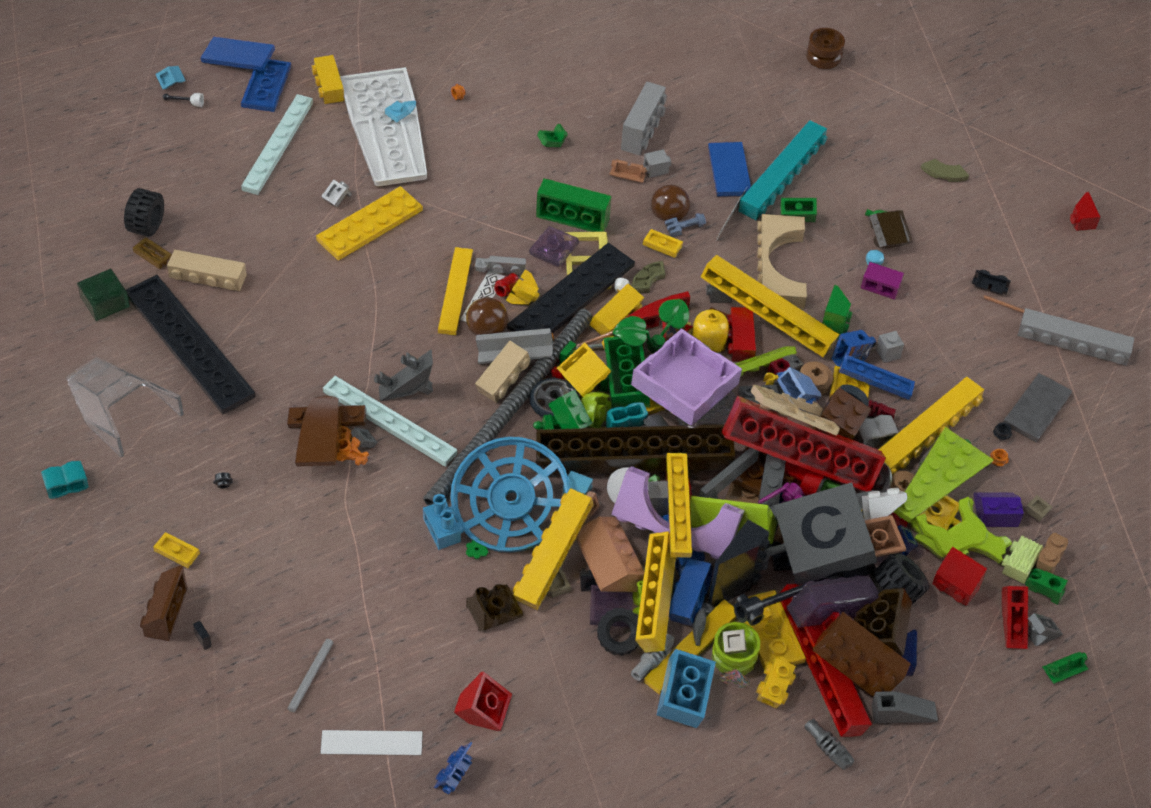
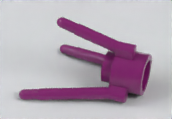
M786 482L783 487L760 499L758 504L766 502L783 492V501L781 503L803 497V492L797 484Z

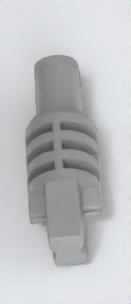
M669 634L666 635L665 651L644 653L641 656V662L631 671V676L635 680L640 681L650 670L656 668L672 651L670 648L673 646L674 637Z

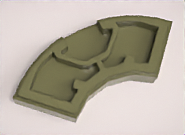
M933 159L921 165V169L936 179L939 177L948 180V182H961L969 178L968 173L960 164L954 166L946 165L937 159Z
M663 261L653 262L644 266L638 274H635L632 287L640 294L650 293V287L654 282L665 279L666 274Z

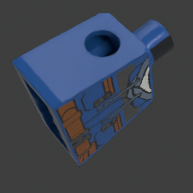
M863 330L840 334L831 359L837 366H841L845 354L865 361L870 349L876 347V339L872 336L869 337Z

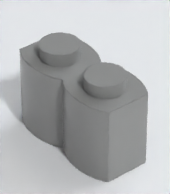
M879 415L874 419L865 418L855 436L859 443L869 444L873 448L878 445L883 446L898 434L899 431L892 416Z

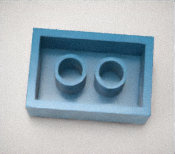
M675 649L668 659L656 715L697 728L705 717L716 662Z

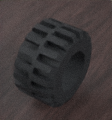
M137 188L131 193L124 211V224L128 232L151 237L157 232L164 215V198L162 194L142 188Z
M901 553L890 554L874 570L876 579L883 590L904 588L912 601V605L930 588L922 570L911 559Z

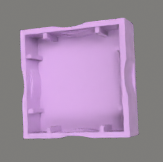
M681 329L666 341L660 350L650 355L633 370L631 385L687 424L694 425L739 384L742 368L722 355L710 350L701 341Z

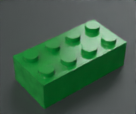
M543 178L537 192L536 217L590 232H605L610 220L612 196Z
M618 337L604 338L606 366L611 370L608 374L612 409L626 407L637 402L644 403L645 408L650 407V397L631 385L633 370L645 360L643 344L633 347L627 345Z

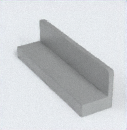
M550 328L476 335L479 351L478 364L492 363L509 341L526 350L530 360L551 358L553 355V338Z

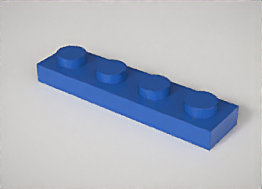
M846 354L842 359L840 373L909 400L911 398L915 381Z

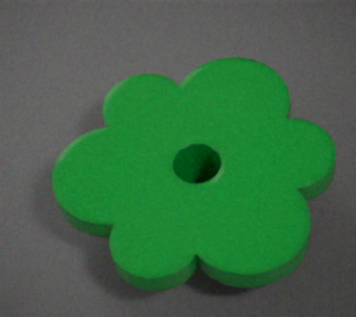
M474 540L466 544V555L468 557L480 559L488 555L486 546Z

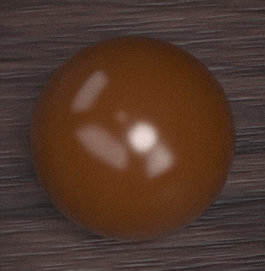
M668 184L660 187L655 191L651 199L653 214L663 221L677 218L680 221L687 216L690 209L688 194L677 185Z
M491 297L477 299L468 308L466 314L467 326L475 336L502 333L508 323L507 310L497 299Z

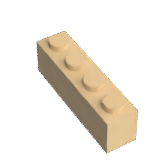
M175 249L167 264L169 278L226 288L228 290L240 291L246 278L245 263Z

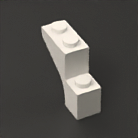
M890 488L885 493L872 491L867 496H862L864 520L888 516L906 502L907 493L900 491L899 488Z

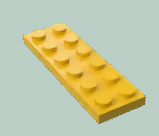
M400 186L317 234L316 241L339 261L423 211V206Z

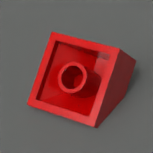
M484 671L480 672L460 694L454 713L468 724L501 731L512 693Z

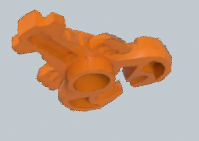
M342 426V439H340L336 460L341 462L352 460L358 466L360 464L365 465L368 462L367 457L369 453L367 451L361 453L357 449L360 446V441L356 437L352 438L351 430L346 426Z

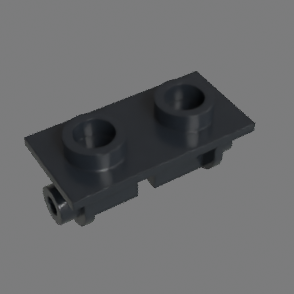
M976 270L972 284L975 285L974 287L987 290L988 285H992L990 292L999 295H1007L1011 280H1008L1007 277L992 275L987 270Z

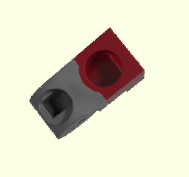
M792 354L770 362L767 373L777 375V373L786 371L789 367L800 372L804 363L796 354Z

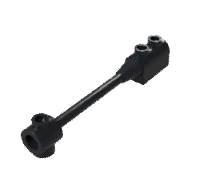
M870 564L850 571L836 572L825 578L802 584L763 600L756 596L748 598L745 594H742L735 600L734 613L740 622L748 621L751 626H755L763 620L764 608L818 587L835 586L840 593L871 582L875 575L874 570L877 567L874 564Z

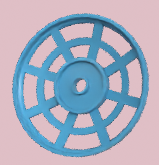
M504 437L488 441L468 454L454 475L450 496L455 519L461 523L463 532L470 539L486 546L487 549L512 553L534 548L543 540L541 539L543 532L539 526L547 518L551 507L561 506V499H553V489L548 476L558 469L564 483L565 493H568L570 483L566 470L560 459L550 449L534 440L523 437ZM517 445L515 457L502 458L491 463L485 454L487 451L501 446ZM525 447L541 452L552 463L543 470L534 462L524 459ZM479 458L485 468L476 476L472 487L460 484L467 468L474 460ZM514 464L513 473L500 475L496 470L499 466ZM522 465L533 469L538 475L529 481L525 476L521 475ZM489 473L494 481L488 490L479 489L478 487L482 479ZM544 481L547 489V498H539L535 495L534 487ZM458 492L470 495V506L475 517L466 522L463 521L458 508ZM509 493L517 494V498L514 501H508L506 496ZM476 496L487 498L490 507L481 514L477 508ZM534 505L545 506L542 515L534 522L529 515ZM493 515L503 519L501 530L492 527L485 520ZM523 519L528 526L521 530L509 531L511 521ZM480 524L487 531L499 535L497 546L478 540L479 538L469 529ZM531 531L538 539L524 546L505 547L508 537L522 536Z

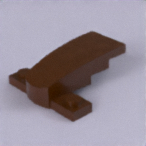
M320 396L311 399L308 407L289 408L288 427L301 428L295 459L296 466H336L337 452H339L340 439H342V426H365L366 406H341L339 398Z

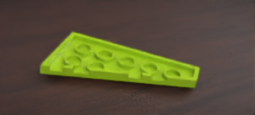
M945 427L904 491L907 493L906 502L893 512L908 523L933 504H936L940 499L990 465L994 459Z

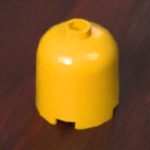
M709 309L702 311L694 320L691 335L716 353L724 351L728 340V320L724 314L717 310Z

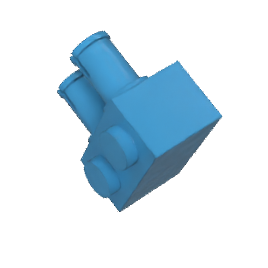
M443 494L435 495L433 497L434 504L423 508V520L438 550L461 542L463 528L460 522H456L455 512L452 506H448L445 496Z

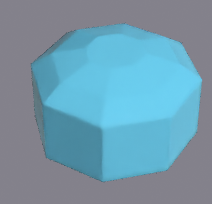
M870 250L866 255L868 265L869 262L882 265L884 261L883 253L878 250Z

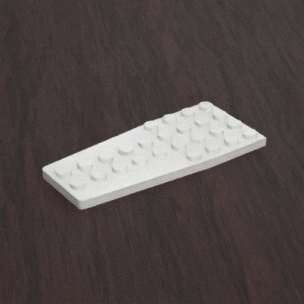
M406 67L340 76L344 88V99L348 115L374 184L376 186H385L425 180L427 178V169L417 107L415 106L409 115L398 122H395L385 114V108L396 101L400 103L415 101Z

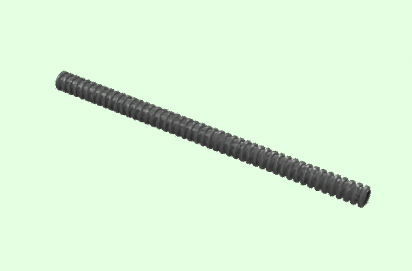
M580 309L557 339L554 340L552 357L538 359L525 377L497 408L496 412L487 420L486 424L482 426L469 444L456 457L455 461L451 463L434 486L431 487L423 497L426 505L434 504L433 497L437 494H443L445 498L451 492L454 475L462 461L477 447L496 438L517 410L530 397L533 387L542 381L556 363L559 362L560 352L569 341L575 342L593 319L592 314L588 310ZM477 459L474 460V461L472 462V464L467 468V470L465 471L464 475L467 473V471L470 469V467L474 464V462L477 461Z

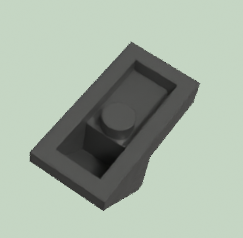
M1034 613L1028 618L1032 623L1028 627V637L1035 646H1040L1063 635L1050 617Z

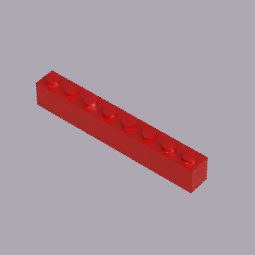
M787 584L781 592L795 588L797 584ZM808 591L781 601V605L840 736H862L872 723L852 680L813 651L819 636L824 632L821 625L824 620L811 592Z

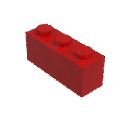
M731 307L730 314H727L729 325L728 340H730V343H728V354H731L732 362H740L755 357L753 311L746 307Z

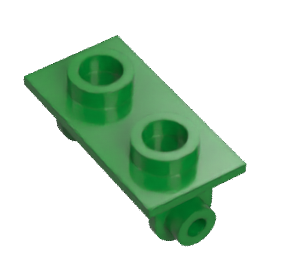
M1076 652L1044 665L1042 668L1051 682L1055 684L1087 671L1089 668L1085 661L1088 657L1085 652Z

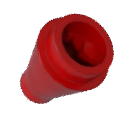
M511 273L496 281L494 286L496 294L501 297L508 296L519 280L518 276L515 273Z

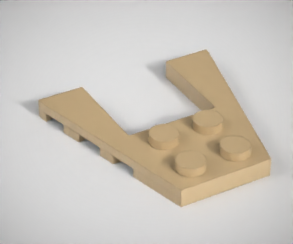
M753 385L751 393L762 408L767 410L774 409L784 416L793 417L837 436L840 428L835 422L819 417L823 409L817 402L813 401L810 404L806 402V399L800 397L796 399L786 393L779 394L772 389Z

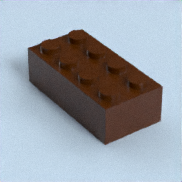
M844 612L819 636L813 648L815 653L873 697L875 692H891L905 678L911 664Z

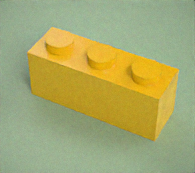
M334 55L314 58V65H311L312 73L316 75L315 83L316 86L320 87L318 88L319 97L323 98L324 104L345 101L344 88Z
M630 284L625 285L594 315L589 325L600 335L613 331L620 321L642 308L643 305L641 303L644 297Z

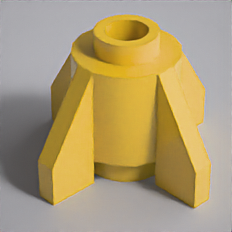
M525 269L521 275V278L524 280L519 278L512 288L515 294L510 292L506 299L511 304H530L531 301L534 303L540 295L537 292L539 287L532 273Z

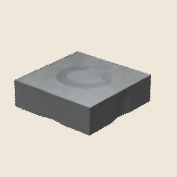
M852 482L773 505L797 586L825 578L836 572L850 571L877 563L875 551Z

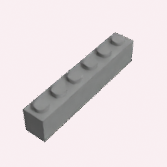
M1027 308L1024 310L1017 335L1127 365L1134 343V337Z

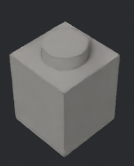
M664 149L644 154L643 165L647 168L649 178L669 173L671 159L666 155Z
M896 331L879 335L876 351L883 363L901 358L904 343Z

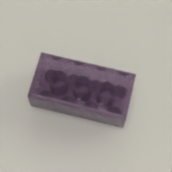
M869 576L841 577L835 580L825 579L817 582L809 581L792 598L787 609L798 628L821 625L833 612H839V614L844 612L853 619L856 617L855 613L867 603L871 604L879 598V592Z

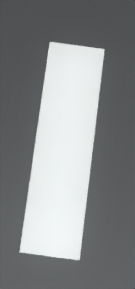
M322 730L321 754L421 755L422 731Z

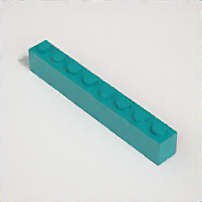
M809 120L740 199L738 212L756 221L762 214H765L769 205L774 204L776 197L781 195L787 184L790 185L794 176L801 172L804 164L807 165L811 156L816 155L819 147L826 143L828 138L826 136L827 128Z

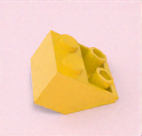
M583 343L557 367L582 397L590 393L611 372L586 343Z

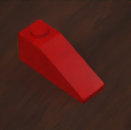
M1002 587V617L1006 648L1028 649V587Z

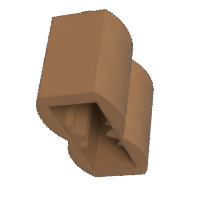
M1057 533L1051 534L1044 549L1040 552L1034 568L1054 574L1067 548L1068 539Z

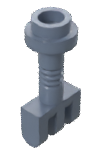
M700 213L695 214V218L678 222L677 218L665 221L671 237L682 235L683 228L693 225L702 227L703 224H706L704 214Z

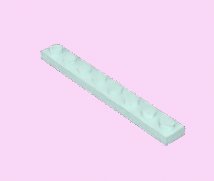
M299 94L296 95L241 185L242 191L259 195L311 108L313 98Z
M334 376L323 387L325 394L339 398L340 403L345 406L365 405L367 408L366 419L446 467L457 455L456 448L337 376Z

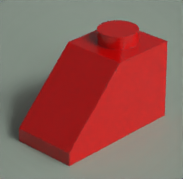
M1089 192L1082 196L1070 215L1071 224L1074 225L1076 231L1096 229L1100 220V215Z

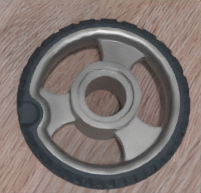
M548 378L540 381L533 387L530 394V404L535 413L542 418L544 415L554 416L548 405L549 403L572 390H575L578 397L579 393L567 380ZM544 400L546 409L542 408L537 401Z

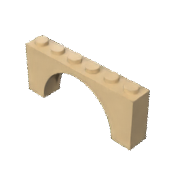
M762 214L761 221L757 223V232H760L757 236V245H760L757 250V258H760L757 264V271H760L757 281L799 309H804L807 298L806 283L792 281L779 274L771 265L769 255L781 245L791 242H803L805 217Z

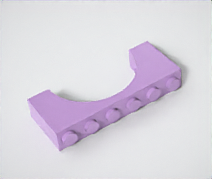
M631 466L626 470L611 515L616 516V519L626 523L629 521L634 523L635 527L642 530L649 529L654 531L653 533L668 532L669 522L656 512L649 498L648 479L650 473ZM725 503L717 517L710 523L701 527L691 528L692 549L697 552L705 551L710 553L711 557L718 559L736 536L745 510Z

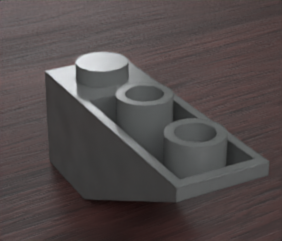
M875 692L871 704L874 723L938 722L936 706L933 701L900 692Z

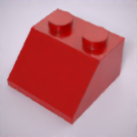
M952 546L937 570L932 585L951 596L956 602L967 606L978 593L987 568Z

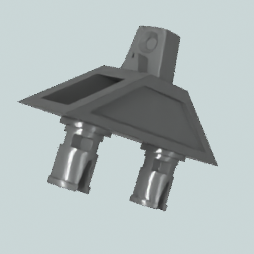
M432 349L418 359L406 352V356L402 355L401 363L407 367L391 378L379 371L380 375H375L374 382L380 384V401L414 395L418 391L427 395L433 392V383L429 381L433 366Z

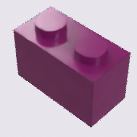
M869 262L863 276L861 289L895 300L902 284L904 273Z

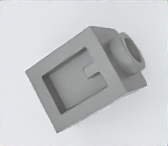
M333 180L321 197L337 207L345 195L350 197L352 193L348 190L349 186L342 181L338 183Z

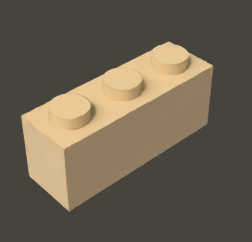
M509 341L475 383L478 392L497 403L499 399L505 396L509 386L517 381L521 371L528 367L530 363L528 352L512 341Z

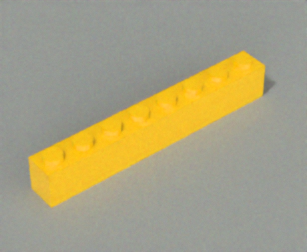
M715 255L706 264L701 275L702 279L807 348L824 357L833 347L839 334L718 255Z
M965 377L878 449L885 455V463L889 466L892 477L900 468L904 469L913 457L917 458L925 447L929 448L945 427H954L962 416L966 417L974 406L978 407L983 401L982 395L985 389L969 377Z

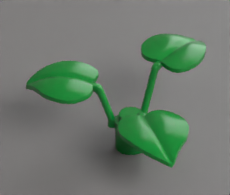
M681 299L667 300L662 303L658 313L660 319L667 323L660 335L656 334L652 338H650L649 331L645 330V321L636 316H630L620 321L612 334L633 347L641 346L647 338V348L654 354L666 342L663 336L670 325L675 329H681L687 324L689 309Z

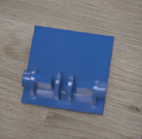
M472 742L466 746L461 745L456 752L453 751L446 761L449 763L445 769L442 768L435 778L437 780L434 786L435 789L441 785L443 792L446 794L455 791V788L462 780L461 776L465 775V772L472 764V757L466 754Z

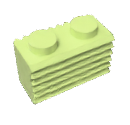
M1021 536L1018 542L1014 540L1009 550L1012 554L1010 556L1006 555L1001 564L1004 566L1002 573L1025 584L1043 549V545L1024 536Z

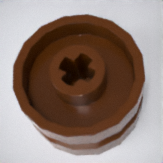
M832 28L814 30L809 37L806 53L807 60L811 65L821 69L837 67L842 60L845 45L844 36Z

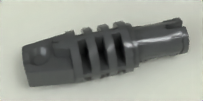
M814 718L805 724L804 728L815 738L817 746L825 752L826 756H829L831 761L843 770L853 765L855 761L830 731L823 729Z

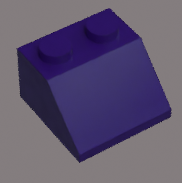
M974 492L977 517L984 523L985 527H1019L1024 514L1019 496L1013 492Z

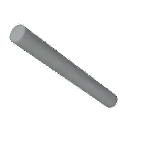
M326 639L287 708L290 712L294 713L332 647V640Z

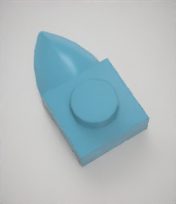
M396 101L385 108V114L395 122H398L414 110L416 101H405L402 103Z

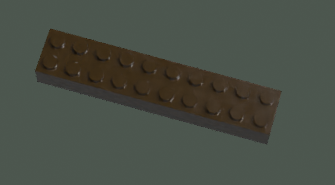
M725 424L536 430V442L543 444L560 459L567 475L571 471L578 474L614 473L618 469L630 468L631 466L645 472H667V453L687 454L688 471L724 470L735 461L734 441L725 438L722 433ZM536 451V464L544 470L552 461L541 452ZM556 469L551 475L561 474L559 473L558 469Z

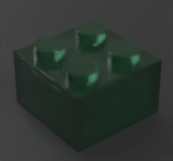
M111 268L77 282L80 298L95 321L130 307L127 291Z

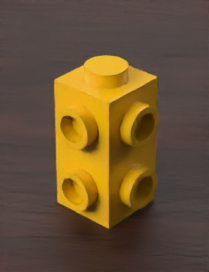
M776 657L772 662H768L764 669V674H766L764 682L760 681L756 693L759 694L757 700L775 709L781 704L784 705L789 695L786 692L788 685H792L796 674L793 673L796 666L792 665L788 659Z

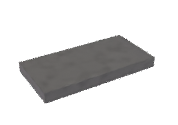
M1038 373L1003 422L1009 424L1011 429L1037 442L1070 397L1072 390Z

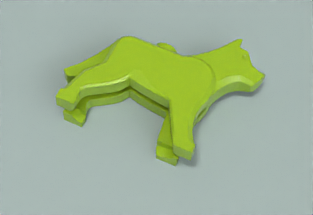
M969 497L959 500L958 508L962 522L948 531L942 527L928 524L925 513L917 516L910 523L911 527L918 533L914 541L929 549L941 560L945 559L953 546L965 555H969V551L977 552L999 564L1003 561L1002 556L1006 554V548L1012 545L1008 537H998L987 530L984 523L973 512L974 502Z

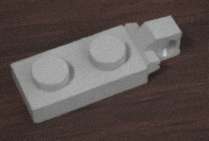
M490 256L487 259L476 258L475 271L479 272L490 271L497 274L515 273L516 275H522L526 269L525 258Z

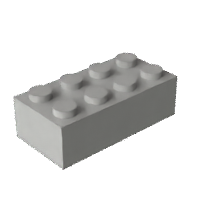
M646 82L623 124L621 150L641 155L643 149H647L649 138L652 139L654 128H658L660 117H663L666 111V107H664L667 100V95L665 94L666 87Z

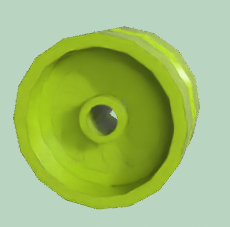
M741 622L726 623L720 627L715 634L711 658L712 661L716 662L715 667L722 673L737 670L740 674L746 675L751 672L757 663L760 650L758 633L751 626ZM744 629L747 652L725 654L723 632Z

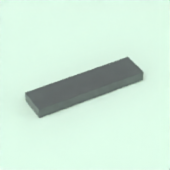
M753 448L745 451L700 489V497L714 498L758 460L759 451Z

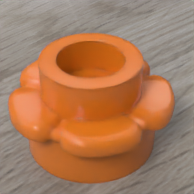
M456 84L451 88V94L455 100H462L466 93L463 86Z
M995 449L990 454L991 458L994 459L992 464L998 467L1004 466L1009 461L1008 453L1003 449Z

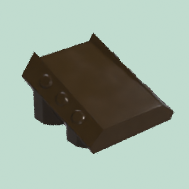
M903 210L869 215L871 228L875 232L873 240L877 247L887 249L913 243Z
M496 584L491 590L485 587H478L473 596L466 598V608L469 609L478 626V631H484L523 617V612L507 584Z

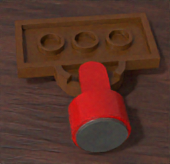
M759 451L758 460L732 483L759 495L767 454ZM786 461L782 486L786 482L789 484L795 483L802 489V495L807 496L821 492L827 477Z

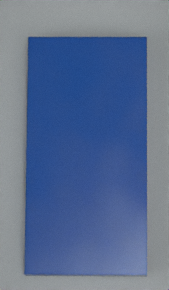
M213 37L200 59L202 63L263 71L275 51V46L272 44Z
M269 59L263 71L253 70L241 101V107L275 112L291 69V62Z
M742 142L708 143L717 197L742 196L744 191L746 193L751 188Z

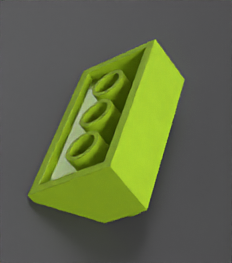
M691 496L692 528L710 523L717 517L722 506L727 503L745 510L737 533L746 521L750 520L770 531L768 540L770 541L769 544H773L778 521L768 505Z

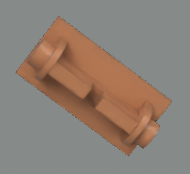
M616 159L612 160V169L609 175L643 183L647 168L644 165L634 163L628 166V162Z

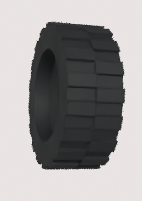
M621 607L618 609L613 608V610L607 611L601 617L597 627V638L600 641V645L605 648V651L613 655L624 656V654L628 655L637 649L639 644L635 639L638 615L630 609L627 610ZM618 621L628 624L631 630L629 638L623 642L615 641L610 635L611 626Z

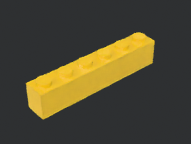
M571 488L568 493L563 494L559 510H555L551 517L552 523L550 527L543 531L541 537L543 540L539 546L534 548L530 564L527 563L525 565L521 581H517L513 588V595L516 601L537 611L594 505L591 497Z
M669 531L649 535L635 639L645 653L665 651L676 557L670 556Z

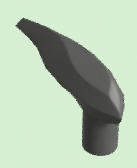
M703 608L696 613L693 621V636L696 646H700L701 636L706 624V615Z

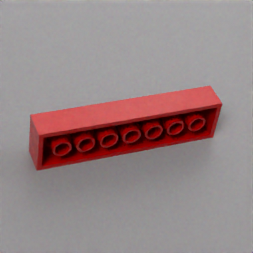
M737 396L722 430L724 437L839 482L845 484L852 482L853 487L866 492L872 490L886 459L880 450L838 434L836 436L793 417L784 416L776 410L764 409L760 404Z

